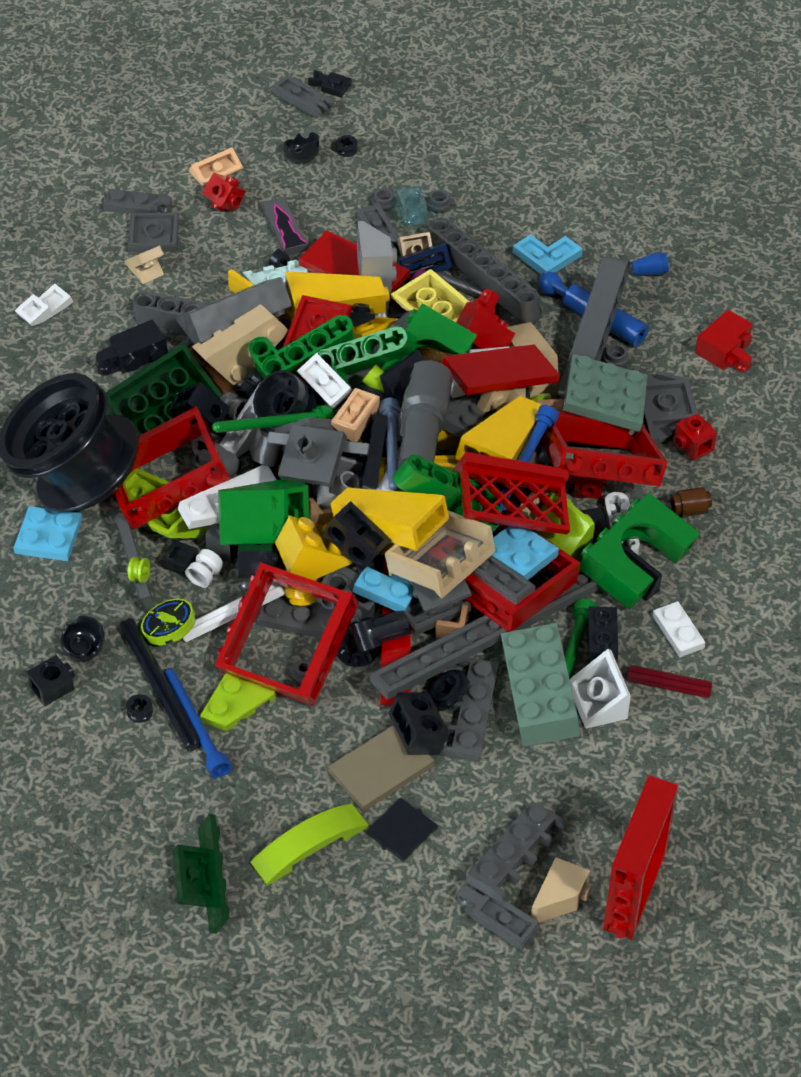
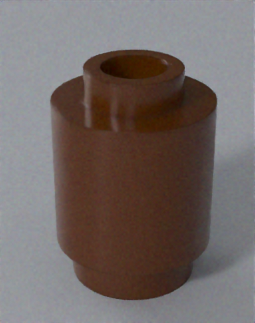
M704 487L678 490L676 494L670 495L671 510L675 514L680 515V517L707 514L708 508L712 507L711 494L709 491L706 492Z

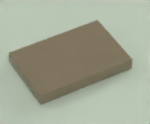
M393 725L329 765L328 773L358 807L365 812L433 768L434 760L430 755H408Z

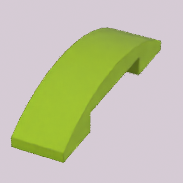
M353 804L338 806L321 812L291 828L264 848L250 864L265 885L268 886L292 872L294 864L339 838L344 842L368 828L369 825Z

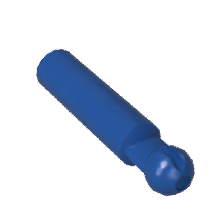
M555 272L543 273L538 280L540 291L547 296L560 295L563 297V306L583 317L591 292L577 284L569 288L563 285L561 277ZM618 308L610 333L637 347L646 338L649 326Z

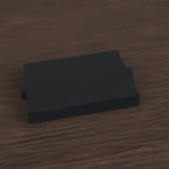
M399 798L366 831V834L382 845V850L390 851L404 862L438 828V825L422 814L421 809H415L405 800Z

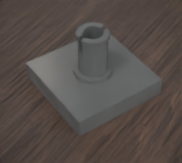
M292 424L278 476L283 480L333 487L347 436L342 431Z

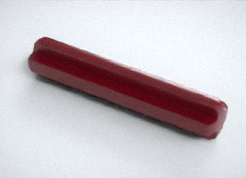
M630 665L627 673V680L629 682L709 698L711 695V681L636 665Z

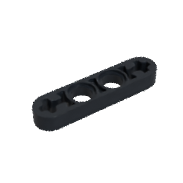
M376 412L372 415L366 443L370 444L368 456L365 455L363 458L358 487L360 489L376 490L388 421L387 415Z

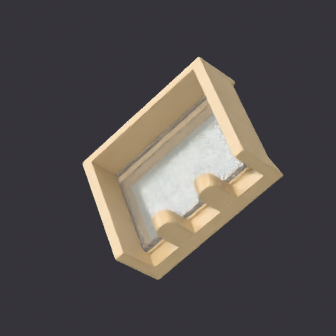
M448 511L449 519L417 551L395 544L385 552L389 576L397 575L432 589L442 599L496 552L492 528L489 525L465 519L462 515Z

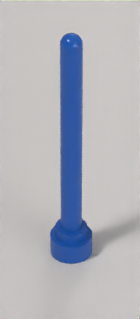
M541 405L535 414L536 426L517 461H530L546 429L554 426L559 418L557 410L548 405ZM505 485L501 490L503 494L509 491ZM500 503L501 514L505 508L502 503Z
M167 668L164 671V675L200 739V744L207 755L206 768L211 777L218 778L228 774L232 769L228 756L217 750L176 672L172 668Z

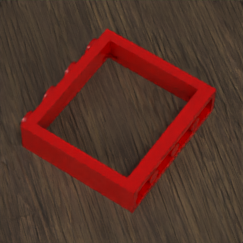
M197 406L140 435L136 459L131 471L201 435L212 461L131 502L123 482L114 492L121 511L133 530L178 507L180 501L231 480L211 432ZM196 418L197 422L191 425L189 421Z
M558 411L559 418L555 425L551 426L550 429H546L540 440L552 465L568 469V474L574 476L661 487L668 463L644 425H642L640 432L635 431L633 435H629L630 429L574 413ZM565 441L630 449L633 455L568 447ZM574 453L573 459H567L566 454Z
M503 510L502 515L510 516L511 513ZM500 524L494 532L499 534L508 525ZM450 537L429 552L428 566L446 560L450 556L453 557L464 548L465 543ZM559 548L558 557L545 566L555 576L517 605L471 573L465 578V581L472 596L464 600L502 628L511 632L577 583L580 562Z
M260 563L255 576L251 575L250 587L246 596H243L239 602V612L235 621H232L228 626L227 639L223 647H220L217 651L219 656L215 666L222 674L228 673L276 691L279 695L314 707L359 602L352 593ZM272 582L336 604L299 689L235 667Z
M651 775L647 777L611 868L603 930L616 934V938L633 940L668 848L679 785Z

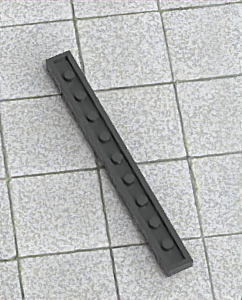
M579 569L577 583L514 631L525 629L575 603L577 599L584 598L602 589V587ZM485 615L371 673L370 682L389 700L395 697L397 692H404L502 641L501 633L508 631Z

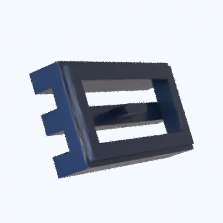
M444 242L398 258L399 264L409 270L423 267L445 259V262L425 268L424 270L432 269L436 273L452 268L448 249ZM441 251L443 252V253H440V254L431 256V257H429V258H426V259H423V260H420V261H417V262H414V263H411V264L406 265V263H409V262H412V261H415V260L424 258V257H426V256H429V255H432V254H435V253H438V252H441ZM416 272L411 273L405 280V283L410 282Z

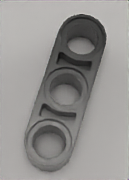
M258 428L255 431L249 448L252 459L262 465L276 467L283 445L267 443L269 432H275L274 428Z

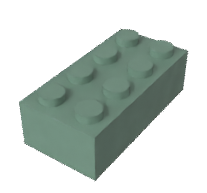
M553 623L501 633L522 746L580 736L578 716L558 624Z

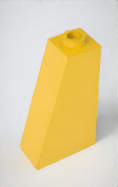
M285 272V287L293 305L290 306L293 318L302 295L344 303L353 307L355 303L368 304L369 308H373L375 314L385 313L386 302L390 300L388 287L383 286L381 277Z
M522 396L517 397L465 433L460 439L455 459L460 460L465 452L518 460L536 426L535 414L542 404Z
M346 488L330 503L334 517L351 501L392 540L390 543L415 551L449 519L445 496L438 494Z

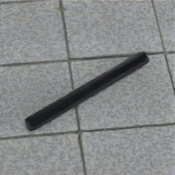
M128 618L120 623L121 631L185 748L190 752L198 749L201 746L200 739L134 619Z

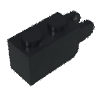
M153 319L111 336L109 347L102 349V351L96 354V362L99 363L97 365L98 374L106 376L118 371L124 374L137 370L141 366L156 361L167 354V339Z

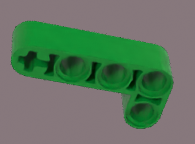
M338 315L278 351L266 337H256L251 340L248 350L255 368L263 379L277 370H287L297 377H301L297 370L318 351L356 339L352 320L348 316Z
M395 326L320 350L317 354L326 363L331 359L330 367L349 386L347 374L407 356L416 349L417 340L409 331ZM380 344L378 352L374 354V347ZM356 352L355 358L349 361L350 355Z
M410 455L393 474L395 484L403 491L443 495L446 499L447 510L463 516L460 474L418 455ZM469 479V482L477 490H479L483 486L482 484ZM487 489L481 493L491 504L498 500ZM476 499L471 501L472 510L482 512L486 510ZM498 504L495 508L501 513L500 504ZM478 521L483 524L491 526L492 533L500 525L496 523Z

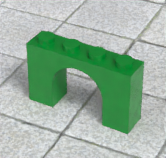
M423 303L418 311L413 309L406 320V323L409 324L406 330L416 337V349L431 348L446 356L468 353L477 336ZM404 357L391 360L379 365L382 366L381 369L384 372H386L394 365H396L398 362H400Z
M650 493L642 500L636 498L629 506V512L626 515L621 513L614 520L613 527L610 530L606 527L597 537V542L594 545L589 543L580 554L583 559L579 569L629 610L646 594L654 579L627 557L621 542L628 539L646 541L677 564L693 547L700 535L697 530Z

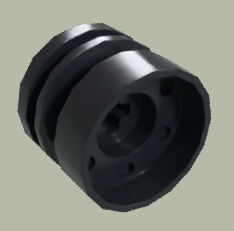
M277 370L266 376L256 389L253 399L254 412L257 417L311 412L316 406L325 405L324 400L309 384L287 370Z

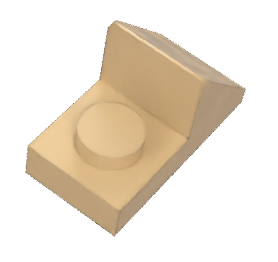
M160 245L124 261L142 284L164 275L157 260V257L164 255Z
M526 387L482 393L477 407L483 413L499 410L519 396L526 398Z

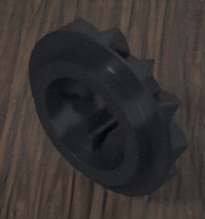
M349 626L336 656L346 665L352 667L366 666L376 658L379 651L378 647L362 652H357L356 647L349 650L352 641L354 642Z
M456 669L448 670L433 680L427 692H429L437 708L443 712L447 707L453 709L458 701L463 702L462 696L469 693L467 687L470 681L464 672Z

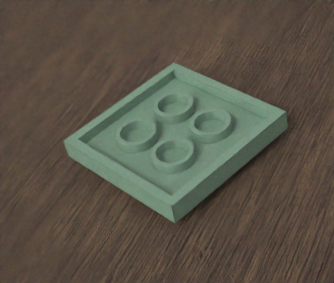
M572 353L569 361L563 411L640 432L644 417L647 375L636 370L625 369L611 363H604L590 359L587 356Z

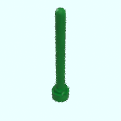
M318 405L311 412L215 422L212 425V429L216 433L276 427L308 417L333 419L334 413L330 405Z
M586 598L577 599L572 610L575 623L564 654L569 677L587 623L588 606L597 607L593 601Z

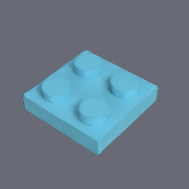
M29 506L14 545L15 554L68 561L82 522V514L56 512L46 508Z
M508 526L493 537L496 552L491 556L526 580L530 579L558 557V547L527 528Z

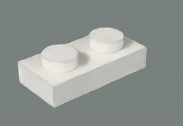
M317 353L297 370L299 375L333 410L353 392L348 384Z
M678 601L653 610V618L679 658L705 648L704 639Z

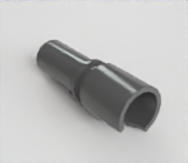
M423 360L414 363V368L410 375L411 380L405 390L401 407L403 416L400 436L402 437L397 468L410 455H418L431 462L435 461L438 435L442 431L444 421L448 415L453 382L452 373L448 367L439 362Z

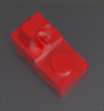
M484 289L480 297L476 298L473 303L467 302L456 322L477 335L472 346L474 349L509 347L515 335L514 332L507 328L509 324L494 314L496 310L494 308L500 295L489 289Z
M729 309L726 310L697 336L695 354L723 371L730 366L745 373L751 367L752 357L742 348H747L752 341L751 331L753 324Z

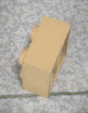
M430 232L403 236L397 239L401 257L432 246ZM434 254L406 263V265L434 256Z

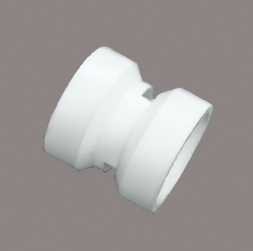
M202 549L196 556V562L191 563L187 567L185 574L190 582L206 588L212 582L213 575L218 574L222 569L223 561L213 551Z

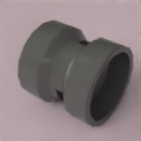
M233 392L224 393L220 397L229 406V411L225 418L230 420H236L248 402L247 399L240 398Z

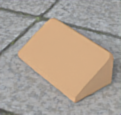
M232 147L191 165L188 171L203 187L207 185L213 173L227 176L243 169V166Z
M355 388L332 419L331 425L338 431L344 432L347 436L346 438L351 442H357L369 426L373 413L379 412L380 396Z

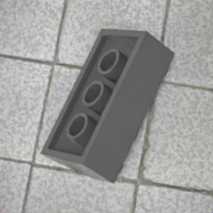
M282 277L263 281L178 315L176 319L193 344L198 342L203 344L214 337L213 333L218 330L224 331L235 324L234 320L260 304L275 318L286 314L285 308L293 305Z

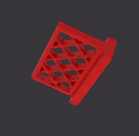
M465 452L455 466V472L460 474L463 516L465 519L564 535L570 532L565 483L569 479L568 469ZM469 478L478 480L483 486L477 490L469 482ZM493 483L504 484L509 491L503 494ZM519 487L529 488L535 495L529 499ZM487 489L498 500L491 504L481 494L484 490ZM544 492H557L558 501L554 503ZM513 493L523 505L517 508L507 498L510 494ZM537 497L548 507L544 513L533 503ZM476 499L486 510L483 512L472 510L471 501ZM502 503L512 514L510 516L502 515L495 507ZM527 507L537 519H528L521 511ZM552 511L560 519L561 524L553 523L546 515Z

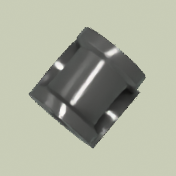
M203 437L196 438L192 442V450L195 453L192 458V464L197 469L212 461ZM215 442L229 476L232 477L241 470V463L236 455Z

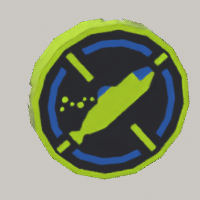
M186 599L166 600L157 604L145 615L141 623L142 634L153 645H167L165 641L171 639L173 642L178 641L186 636L195 625L196 618L194 616L196 612L192 604Z

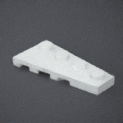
M262 465L180 501L178 511L189 529L219 523L218 490L274 481L276 478L269 466Z

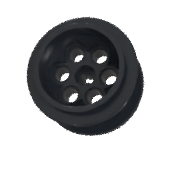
M68 373L54 377L37 386L14 407L0 431V457L5 462L7 468L16 476L23 478L38 477L37 495L40 502L49 510L56 512L83 510L108 498L126 480L135 463L139 445V433L136 425L129 418L121 415H106L107 396L104 389L98 383L92 381V379L84 374Z

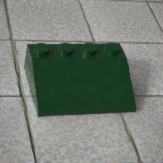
M182 343L107 391L106 415H121L129 418L136 425L140 436L175 418L167 413V410L179 391L202 382L219 398L222 396V393L186 345Z

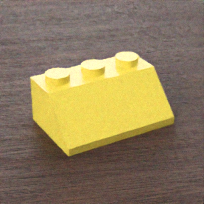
M432 269L391 293V298L407 312L413 309L418 311L423 303L454 322H457L465 304L470 302Z

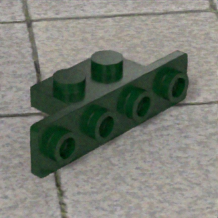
M208 814L198 828L200 847L177 844L173 850L178 904L207 907L209 932L217 934L221 927L227 923L230 910L229 906L226 905L225 899L226 880L222 874L223 854L219 849L220 828L216 823V815Z

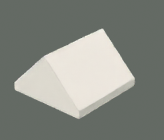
M607 649L570 679L574 702L585 728L628 719L631 696L612 651Z

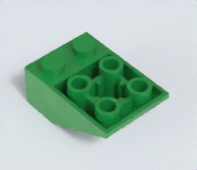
M280 479L218 490L220 544L275 543L289 516L309 519L308 485L302 482Z

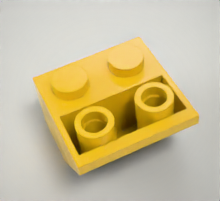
M289 516L275 541L287 571L311 580L318 579L348 566L352 561L321 533L328 524L320 525L305 517L296 518Z

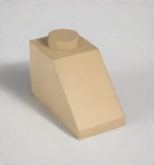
M556 857L534 901L531 917L540 923L576 911L581 900L586 902L590 896L593 884L589 883L590 870Z

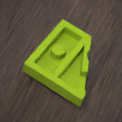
M225 673L201 713L200 719L207 725L227 732L236 726L241 719L248 718L254 714L256 708L269 701L271 703L274 701L276 691Z

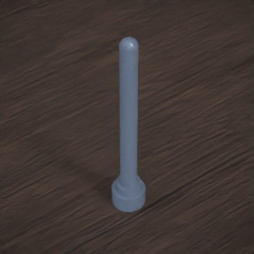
M386 398L379 404V413L388 416L386 427L389 488L396 491L399 489L393 480V474L398 470L396 420L398 419V414L401 413V405L397 399Z

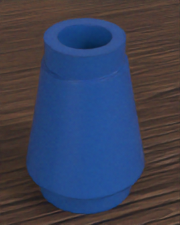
M658 251L632 261L634 276L664 275L665 272H669L666 252L660 253Z

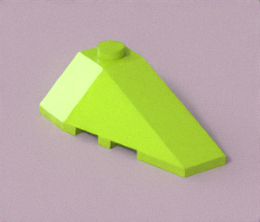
M139 468L133 470L124 481L131 502L170 483ZM178 507L147 522L153 531L168 538H200L212 526L207 525L189 529L178 511Z

